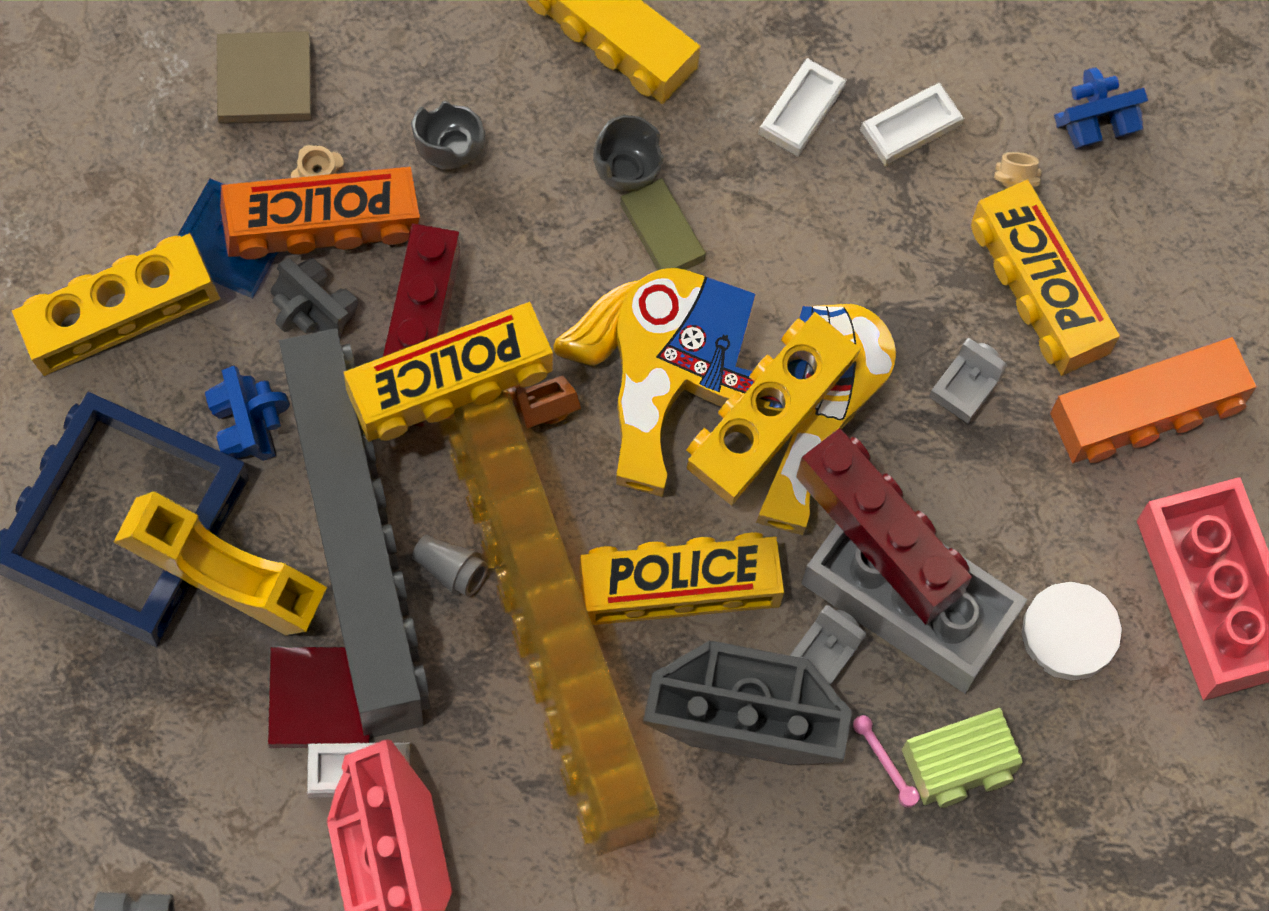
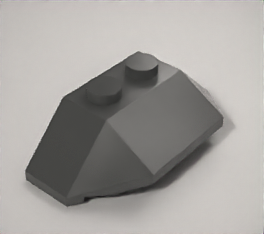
M710 640L681 656L666 667L663 666L652 673L643 724L693 747L786 765L835 763L844 761L852 710L844 701H841L830 684L809 659Z

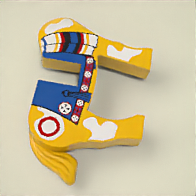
M661 269L646 275L638 281L623 284L602 296L576 325L555 340L553 351L557 356L590 366H595L606 360L618 346L622 366V383L617 405L621 449L616 485L663 497L668 474L662 457L660 433L665 417L683 390H687L706 401L722 407L734 392L737 391L743 396L754 383L749 377L752 371L736 367L752 311L755 293L685 269ZM855 304L802 307L799 316L802 321L806 323L812 314L816 312L861 350L852 366L794 432L756 521L758 524L803 536L810 515V493L796 478L801 457L838 428L842 429L852 420L856 412L886 383L892 373L896 359V349L889 329L875 313ZM793 360L787 365L790 374L797 379H808L814 374L812 366L805 360ZM763 396L756 401L757 409L763 415L776 416L783 411L781 402L773 396Z

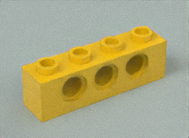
M189 233L182 237H168L159 242L156 248L138 256L128 255L115 261L111 268L97 274L78 276L71 280L67 287L51 294L32 296L23 303V306L12 310V313L31 360L43 376H46L220 300V296L200 250ZM161 275L169 276L168 281L161 287H150L151 282L156 277ZM114 295H125L119 305L106 307L107 301ZM75 313L80 314L76 323L68 327H61L63 320L67 316Z
M816 312L812 314L806 323L798 318L781 338V342L786 345L775 359L766 355L749 376L754 381L751 387L743 396L737 391L734 392L718 412L723 418L712 432L704 428L686 449L691 454V457L688 459L687 470L731 506L858 357L861 349ZM793 360H805L812 366L814 374L808 379H797L790 374L787 365ZM763 396H773L781 402L783 411L776 416L763 415L757 409L756 401ZM734 432L743 433L750 439L752 447L745 453H733L726 447L725 437Z

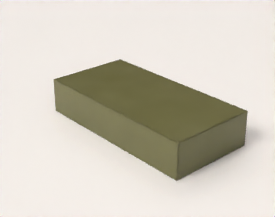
M662 178L655 180L651 185L638 191H631L621 196L620 205L657 270L666 268L687 270L705 261L706 253Z

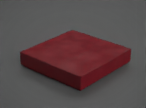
M271 647L269 748H308V744L370 743V736H364L345 647Z

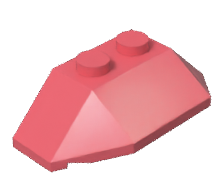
M385 739L345 755L341 768L344 772L336 787L327 819L345 911H445L452 894V888L431 792L392 740Z

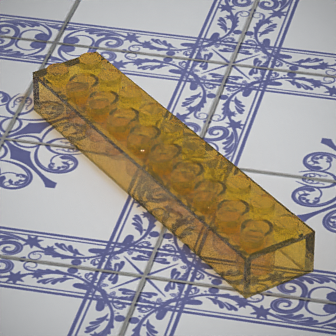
M508 389L501 391V394L496 399L488 403L475 405L471 402L458 407L452 415L438 421V425L443 438L449 437L453 453H450L456 477L458 481L464 480L468 494L465 497L472 523L474 525L482 523L480 530L483 540L480 543L485 561L488 563L489 569L498 568V570H495L499 584L496 585V591L503 612L505 614L513 612L514 614L511 616L514 630H511L517 653L520 659L528 657L530 660L527 662L530 673L527 679L536 705L544 702L546 706L544 708L546 721L543 722L547 740L552 751L560 748L562 752L560 756L562 768H559L564 789L568 797L576 795L578 798L577 810L579 815L575 817L581 838L585 845L593 842L597 856L653 838L656 834L660 813Z

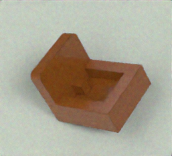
M563 375L527 389L518 384L501 391V396L509 415L517 414L527 429L541 423L553 424L560 422L569 413L581 409L577 392Z

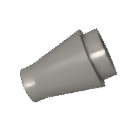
M428 534L418 541L412 553V559L421 564L455 596L463 594L466 597L472 596L482 585L488 571V563L481 559L479 552L437 540Z

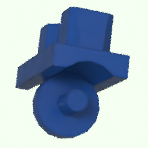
M1095 67L1086 69L1083 74V84L1072 87L1071 92L1074 100L1087 97L1089 103L1065 109L1064 112L1054 114L1057 128L1067 127L1075 149L1103 140L1097 117L1109 114L1115 138L1143 130L1140 104L1148 101L1145 88L1108 97L1107 92L1119 89L1118 78L1116 76L1103 78L1100 70Z
M235 365L221 370L224 381L205 391L208 408L212 414L219 419L233 414L236 423L234 426L217 432L216 438L220 452L235 459L253 455L262 461L276 456L269 430L281 427L278 415L289 408L288 396L283 392H272L269 381L256 383L254 377L240 375L239 369Z

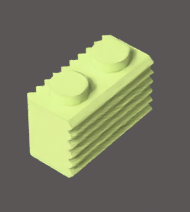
M1000 708L908 739L902 748L903 755L923 804L928 805L932 802H938L940 808L966 799L968 797L966 791L984 785L986 791H992L1010 784L1014 781L1012 775L1017 772L1023 763Z

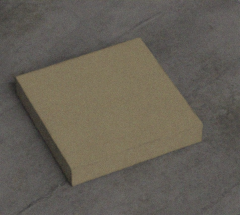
M309 31L217 34L218 123L312 121Z

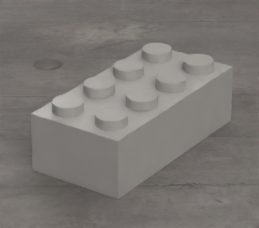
M837 524L808 563L801 583L839 610L850 614L864 627L965 694L1028 600L964 558L969 566L968 573L972 578L963 596L925 625Z

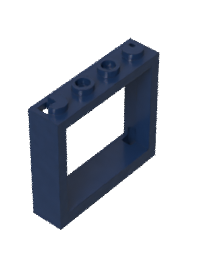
M87 392L81 404L76 403L69 410L63 425L65 431L58 444L50 445L45 451L39 467L41 473L33 487L27 486L19 496L15 508L17 515L8 529L3 528L0 531V575L157 648L192 584L163 570L141 612L31 562L21 557L98 421L216 474L195 514L198 515L201 524L217 537L249 480L244 462L93 393Z

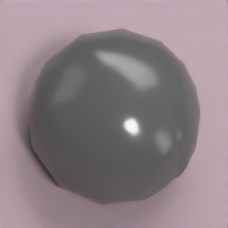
M443 101L437 109L427 111L424 107H420L411 122L416 149L420 156L432 166L441 169L458 168L476 159L483 150L486 140L483 123L480 116L469 107L451 105L448 101Z
M623 114L608 120L598 135L593 150V161L600 179H603L607 185L624 191H638L651 185L660 172L664 161V155L661 153L659 144L660 132L658 129L639 116Z

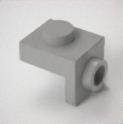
M967 338L956 359L931 390L929 398L969 424L999 384L1007 364L1001 360L1000 354L991 346L985 343H976L972 339Z
M826 605L790 656L809 659L831 685L866 636V632L859 627L858 622L850 614L842 610H834Z

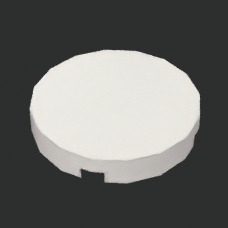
M1065 582L1051 585L1036 595L1024 614L1021 634L1026 652L1033 661L1036 660L1040 666L1044 667L1043 670L1053 677L1073 681L1092 677L1110 663L1120 646L1122 627L1117 610L1104 594L1089 585Z

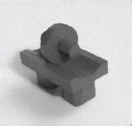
M289 257L279 263L277 267L279 276L270 292L274 296L272 303L281 310L276 318V325L284 332L298 326L306 334L311 331L317 333L337 328L339 339H341L344 326L355 316L359 303L358 299L350 291L342 288L329 295L322 288L325 286L327 279L325 268L314 258H310L298 265Z

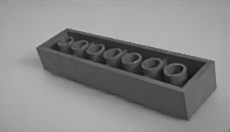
M337 328L279 340L364 736L369 735L370 738L422 727V710L431 709L428 697L429 691L423 665L413 667L412 664L420 662L413 619L407 618L402 620V616L409 615L408 599L402 571L392 572V570L399 569L396 555L397 549L392 526L388 522L387 506L381 478H378L373 442L367 441L346 391L343 372L355 368L351 345L340 344Z

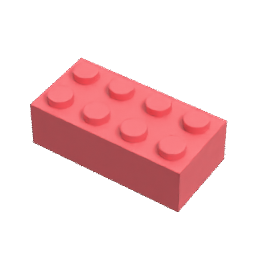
M1241 478L1149 501L1137 519V524L1203 701L1269 683V550Z

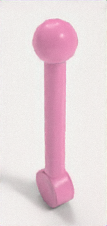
M865 715L856 717L853 722L854 730L858 734L864 735L900 791L898 795L900 804L908 808L913 807L919 800L918 790L912 786H907L873 733L871 719Z

